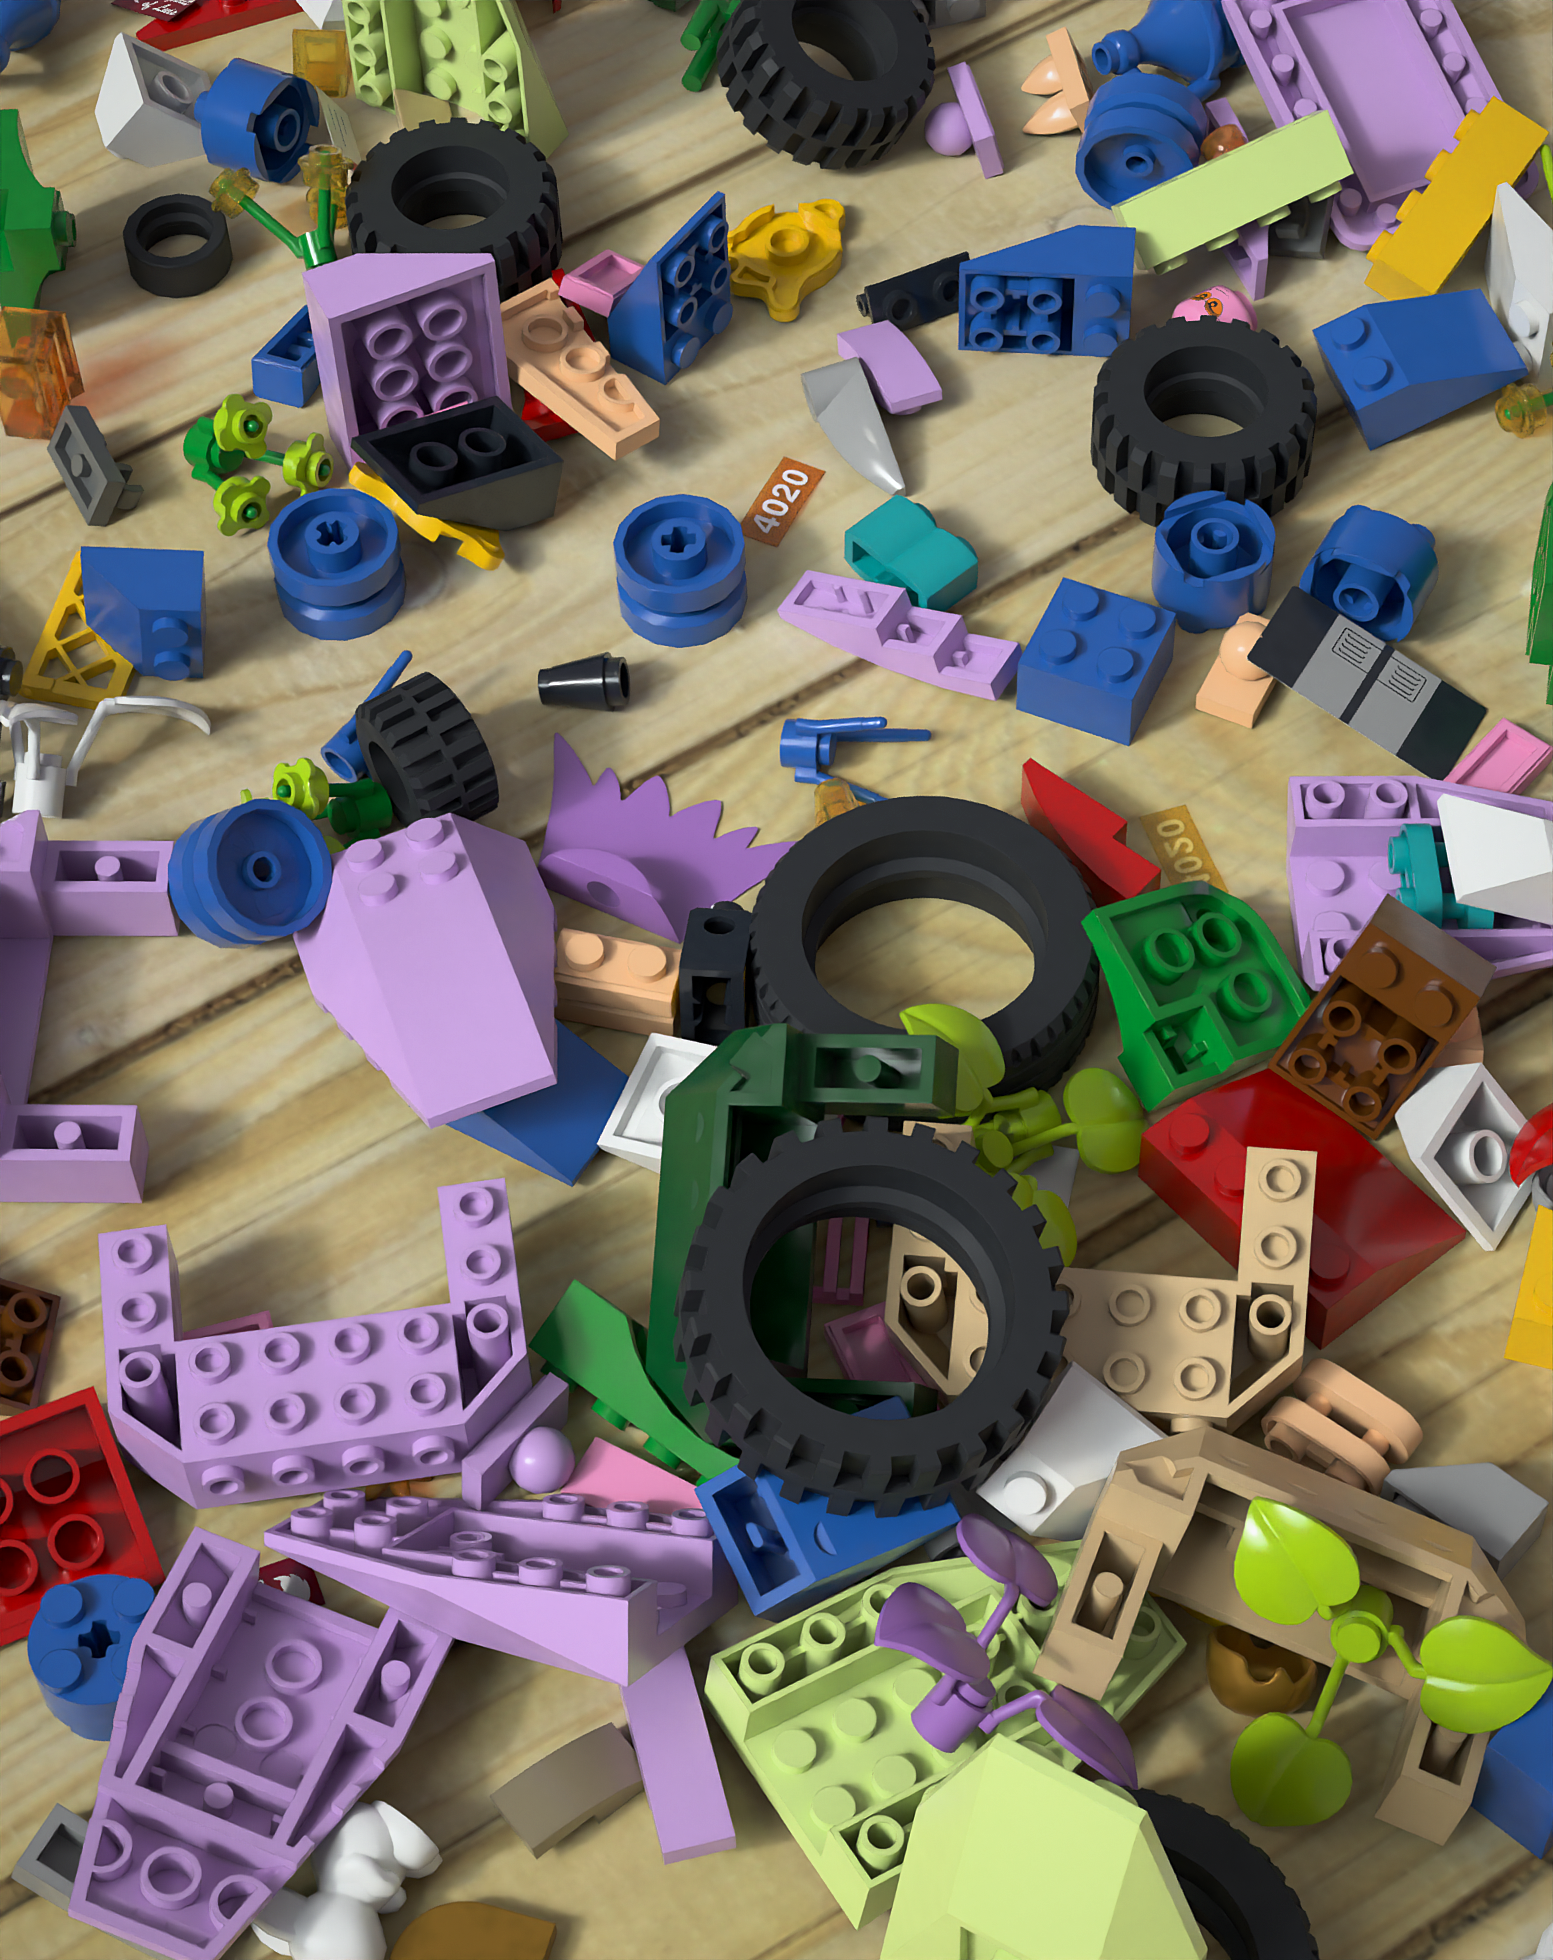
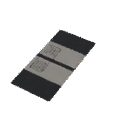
M1293 586L1247 655L1249 662L1430 779L1443 781L1449 775L1486 714L1485 707L1297 586Z

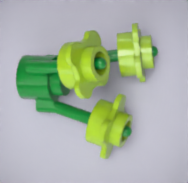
M240 394L228 395L223 400L222 407L218 410L214 419L201 416L197 423L189 429L183 443L185 459L190 465L194 466L191 473L192 478L207 483L216 491L213 507L215 512L221 517L217 523V528L223 535L228 537L235 535L240 529H259L267 523L270 512L266 506V495L269 493L271 485L263 476H255L251 481L243 476H234L224 481L217 474H226L237 469L244 457L282 466L283 478L286 484L301 488V496L318 491L319 487L326 486L334 470L333 457L326 452L323 446L324 437L320 433H311L307 442L301 440L294 441L289 446L286 454L267 450L264 438L267 433L268 424L272 421V410L265 402H257L255 404L246 402Z
M299 758L296 765L290 766L288 763H279L274 770L273 800H281L303 811L311 821L329 818L330 824L337 834H346L348 837L353 838L342 845L331 836H323L330 855L346 850L358 841L380 838L379 831L388 829L392 823L393 814L389 796L384 787L378 782H373L371 778L352 783H328L323 770L315 766L309 758ZM249 789L241 790V804L253 800ZM329 797H336L334 799H331L328 803Z

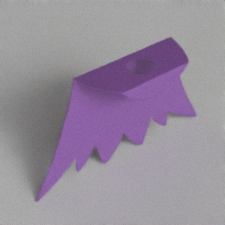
M558 733L554 735V780L551 809L544 845L537 867L545 888L680 944L685 938L690 910L697 907L710 908L719 901L732 902L745 891L764 880L769 872L775 868L778 860L789 852V848L797 841L747 848L758 831L757 827L734 830L715 839L714 834L721 814V802L719 800L705 801L683 809L670 817L667 789L662 778L659 776H654L644 782L622 801L619 783L611 768H606L596 784L592 785L587 771L574 750Z

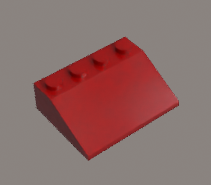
M1269 1068L1189 1098L1141 1134L1138 1177L1237 1271L1239 1268L1247 1147L1317 1152L1305 1336L1320 1351L1465 1239L1466 1230L1349 1123Z
M94 1385L0 1421V1647L29 1635L32 1622L40 1609L42 1597L55 1585L69 1584L78 1579L99 1574L140 1578L148 1582L151 1587L164 1583L166 1580Z

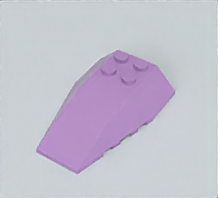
M448 813L436 818L420 819L412 823L408 828L377 839L358 841L346 850L331 854L332 885L325 907L308 927L292 933L316 1004L325 1014L330 1012L336 1019L338 1028L350 1041L354 1039L362 1047L367 1060L377 1071L383 1070L389 1077L393 1089L430 1129L557 1084V1025L554 1019V1008L557 1007V988L554 982V967H557V948L554 941V932L557 931V915L526 842L455 814Z
M196 1526L132 1640L127 1661V1672L122 1692L119 1694L111 1739L106 1759H104L101 1769L98 1793L84 1840L68 1907V1916L175 1960H219L398 1755L455 1638L392 1607H389L378 1629L258 1582L260 1551Z

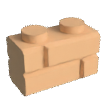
M567 928L561 930L556 944L557 967H554V982L557 988V1007L554 1008V1018L648 1036L653 1032L676 1037L681 1023L679 963L682 950L664 946L657 947L648 943Z

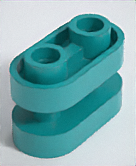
M1429 823L1402 824L1399 836H1391L1388 841L1387 857L1389 872L1391 875L1399 874L1401 888L1396 890L1395 898L1440 929L1442 928V919H1457L1458 929H1493L1494 911L1456 903L1445 842H1434L1431 825ZM1438 867H1449L1452 893H1442Z

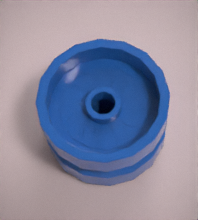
M1138 72L1116 76L1100 86L1089 102L1084 132L1081 135L1076 154L1075 174L1083 191L1100 206L1112 211L1111 206L1199 166V158L1202 155L1207 130V115L1200 100L1183 84L1156 74Z
M328 488L305 494L285 506L271 524L267 547L271 566L275 574L274 582L278 601L284 617L299 632L320 640L348 641L374 633L392 621L404 604L407 583L404 564L400 556L399 532L392 512L381 501L355 489Z
M687 494L663 496L634 508L619 524L613 541L618 600L621 616L634 633L657 645L675 648L705 645L727 634L742 618L748 599L747 579L744 569L746 565L745 542L741 524L727 508L705 497Z
M253 799L192 823L176 840L168 863V889L179 918L198 938L219 948L246 949L308 927L324 909L332 885L331 855L321 831L303 811L281 800Z

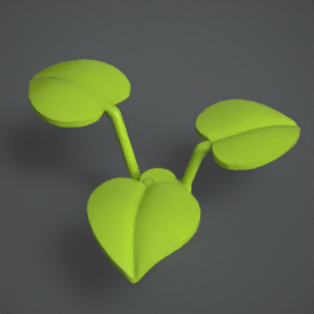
M946 1004L916 1005L899 1013L908 1035H937L959 1049L955 1113H966L973 1110L966 1122L961 1125L972 1126L976 1148L980 1150L975 1165L992 1178L1002 1168L1008 1171L1013 1157L1076 1134L1081 1159L1088 1168L1108 1175L1120 1174L1140 1163L1141 1134L1150 1128L1149 1123L1144 1118L1143 1108L1131 1090L1122 1080L1108 1070L1091 1067L1083 1069L1070 1077L1064 1089L1063 1102L1072 1122L1011 1144L1009 1139L998 1130L988 1128L976 1129L993 1104V1097L988 1088L999 1083L1005 1073L1001 1049L990 1029L973 1014ZM1008 1172L1018 1182L1012 1199L1022 1211L1036 1204L1047 1221L1039 1238L1042 1249L1059 1246L1064 1267H1069L1076 1254L1077 1235L1067 1206L1054 1192L1038 1190V1182L1034 1176Z
M1260 1496L1252 1499L1234 1561V1579L1242 1600L1258 1616L1277 1624H1301L1308 1620L1315 1611L1325 1620L1333 1619L1330 1640L1337 1652L1314 1714L1306 1729L1284 1713L1269 1712L1254 1719L1238 1737L1230 1763L1231 1788L1239 1808L1252 1822H1257L1261 1826L1266 1827L1312 1825L1330 1818L1345 1804L1350 1795L1353 1782L1350 1760L1342 1747L1337 1743L1318 1737L1325 1724L1350 1662H1372L1385 1652L1388 1645H1392L1407 1673L1413 1678L1425 1680L1420 1695V1706L1424 1714L1443 1728L1466 1734L1490 1732L1512 1723L1528 1712L1547 1690L1553 1679V1663L1535 1653L1510 1630L1482 1617L1458 1615L1446 1618L1433 1626L1426 1633L1421 1643V1663H1419L1403 1638V1627L1392 1625L1394 1609L1391 1600L1383 1591L1376 1587L1360 1585V1567L1357 1557L1339 1534L1320 1520L1296 1507Z

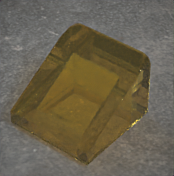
M293 29V74L310 82L316 93L317 86L329 98L346 97L352 75L346 31Z

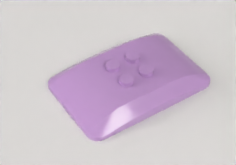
M1221 0L1224 13L1277 129L1314 111L1328 110L1354 174L1339 180L1342 190L1334 195L1329 226L1339 241L1350 249L1358 251L1370 250L1384 229L1394 234L1402 223L1395 218L1398 210L1413 189L1423 194L1431 183L1424 176L1439 152L1445 149L1452 153L1457 147L1459 141L1454 139L1453 136L1468 112L1473 109L1481 113L1493 95L1503 101L1451 0ZM1535 161L1532 162L1514 188L1523 200L1528 199L1538 185L1539 172Z

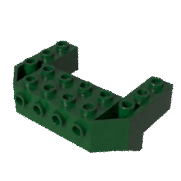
M773 1023L739 1029L730 1034L666 1096L645 1370L706 1443L715 1445L704 1431L710 1411L705 1402L690 1407L682 1386L688 1367L686 1361L675 1362L673 1339L679 1317H675L673 1314L676 1295L696 1226H701L709 1199L718 1186H723L727 1190L730 1188L736 1166L751 1153L755 1154L762 1163L767 1161L774 1138L794 1130L801 1143L813 1140L818 1122L824 1121L825 1115L955 1117L959 1049L939 1036L803 1033L787 1023ZM818 1221L801 1226L778 1239L759 1265L752 1283L750 1296V1318L753 1334L763 1353L775 1369L803 1394L820 1404L849 1415L898 1395L902 1397L912 1418L937 1411L938 1390L915 1382L807 1378ZM728 1439L721 1445L724 1448L742 1451L731 1439Z

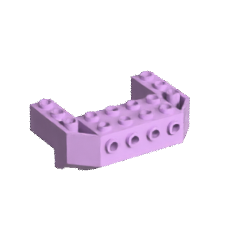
M26 810L0 824V1202L142 1203L149 1145L137 1105L27 1104L53 936H178L180 918L168 889V863L175 846L174 841L48 840L40 810Z
M505 1178L437 1187L451 1303L183 1340L179 1270L166 1224L98 1234L108 1413L124 1459L197 1510L462 1472V1459L533 1388Z

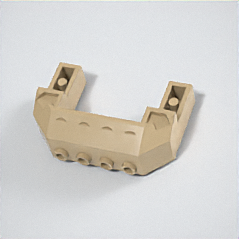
M904 1121L902 1135L911 1136L915 1123L936 1128L932 1142L956 1152L963 1140L976 1148L973 1128L970 1125ZM1247 1147L1238 1281L1064 1267L1055 1285V1290L1069 1292L1070 1313L1060 1331V1336L1067 1338L1062 1359L1051 1382L1073 1360L1158 1429L1173 1436L1206 1425L1231 1435L1301 1376L1304 1351L1317 1152ZM893 1224L884 1323L890 1342L927 1386L938 1390V1399L946 1407L963 1393L974 1379L982 1364L987 1346L988 1317L981 1298L971 1280L945 1251L920 1234Z
M1206 1425L1120 1451L1093 1509L1032 1673L1101 1701L1123 1657L1146 1590L1332 1668L1337 1653L1330 1640L1333 1619L1325 1620L1315 1611L1308 1620L1301 1624H1277L1258 1616L1242 1600L1236 1588L1234 1561L1244 1531L1250 1503L1256 1496L1283 1502L1310 1514L1334 1530L1347 1542L1359 1563L1360 1585L1376 1587L1389 1597L1394 1609L1392 1625L1403 1627V1638L1419 1663H1421V1643L1426 1633L1433 1626L1449 1617L1472 1615L1491 1620L1510 1630L1525 1644H1527L1526 1629L1523 1616L1473 1536ZM1388 1645L1385 1652L1378 1659L1368 1663L1350 1662L1345 1671L1350 1676L1409 1700L1374 1817L1443 1846L1471 1805L1491 1731L1478 1734L1459 1733L1443 1728L1430 1720L1420 1706L1421 1689L1425 1680L1411 1677L1392 1645Z

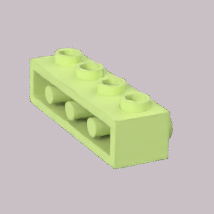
M1319 110L1113 205L1111 209L1119 227L1136 228L1134 262L1137 269L1148 270L1153 267L1156 275H1161L1188 262L1184 252L1204 243L1207 250L1212 251L1238 239L1239 235L1236 228L1256 219L1259 227H1263L1288 216L1291 212L1287 204L1308 195L1310 202L1314 203L1341 191L1342 186L1339 180L1354 174L1328 110Z

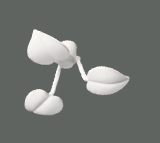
M159 696L105 698L99 702L67 769L61 768L62 756L40 753V721L77 725L79 716L44 704H19L0 700V722L5 727H9L15 765L13 780L16 781L12 813L20 814L26 810H40L42 817L62 818L65 786L76 787L78 771L102 722L108 715L138 712L172 716L197 725L207 735L210 734V720L198 707L173 698ZM22 720L28 726V752L25 753L20 725Z

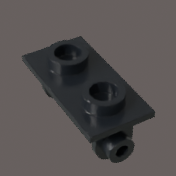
M965 251L949 258L946 257L935 263L873 285L865 286L864 293L856 296L857 306L863 317L870 315L872 324L888 320L902 332L958 312L959 267L961 262L970 260L969 253Z

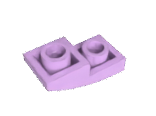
M888 320L837 334L839 355L845 360L853 357L858 358L874 401L889 413L908 415L918 412L922 405L943 400L942 389L926 361L909 339Z

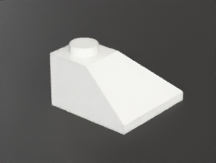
M120 32L114 40L95 109L105 148L120 159L126 160L129 158L149 168L206 155L201 138V123H198L194 117V107L198 96L203 91H210L211 83L207 72Z
M1442 794L1437 800V806L1456 903L1553 925V820Z
M1481 1062L1430 1068L1395 1114V1119L1411 1161L1484 1251H1495L1532 1191V1179L1536 1172L1527 1177L1518 1188L1511 1178L1509 1165L1514 1140L1527 1122V1119Z
M1072 1360L1052 1381L1032 1422L1027 1426L1018 1445L1004 1462L997 1459L993 1463L986 1479L977 1485L976 1493L1031 1536L1065 1542L1083 1539L1095 1504L1120 1451L1167 1438L1168 1436Z

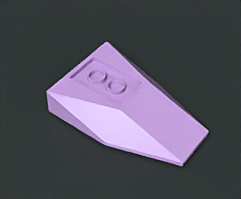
M339 1489L324 1493V1499L310 1507L293 1510L290 1518L264 1531V1546L458 1640L625 1687L632 1685L738 1604V1581L704 1510L698 1508L676 1510L672 1515L649 1512V1505L638 1501H618L607 1505V1508H595L585 1505V1498L583 1496L561 1493L548 1495L543 1500L494 1499L483 1511H477L464 1502L462 1498L365 1496V1493L360 1490Z

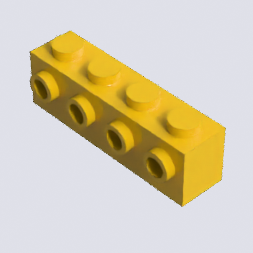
M1494 95L1481 113L1471 109L1453 136L1454 139L1459 141L1457 147L1452 153L1442 149L1427 170L1424 178L1431 183L1423 194L1413 189L1398 210L1395 218L1402 222L1394 234L1384 229L1369 250L1366 259L1372 262L1373 265L1364 284L1389 301L1439 294L1492 220L1497 186L1507 182L1513 189L1536 158L1540 146L1543 145L1550 132Z

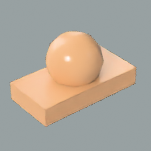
M1248 612L1240 616L1237 623L1223 635L1219 647V655L1196 695L1195 709L1252 729L1277 682V679L1247 660V655L1258 638L1262 637L1260 635L1268 625L1269 619Z

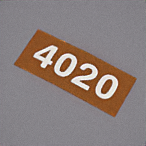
M784 456L741 522L743 536L778 547L798 512L826 471Z

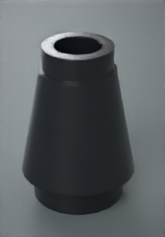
M604 652L552 666L551 668L540 669L538 674L540 700L543 705L554 704L556 706L613 712L616 706L627 705L630 699V675L627 661L624 657H612L609 652Z

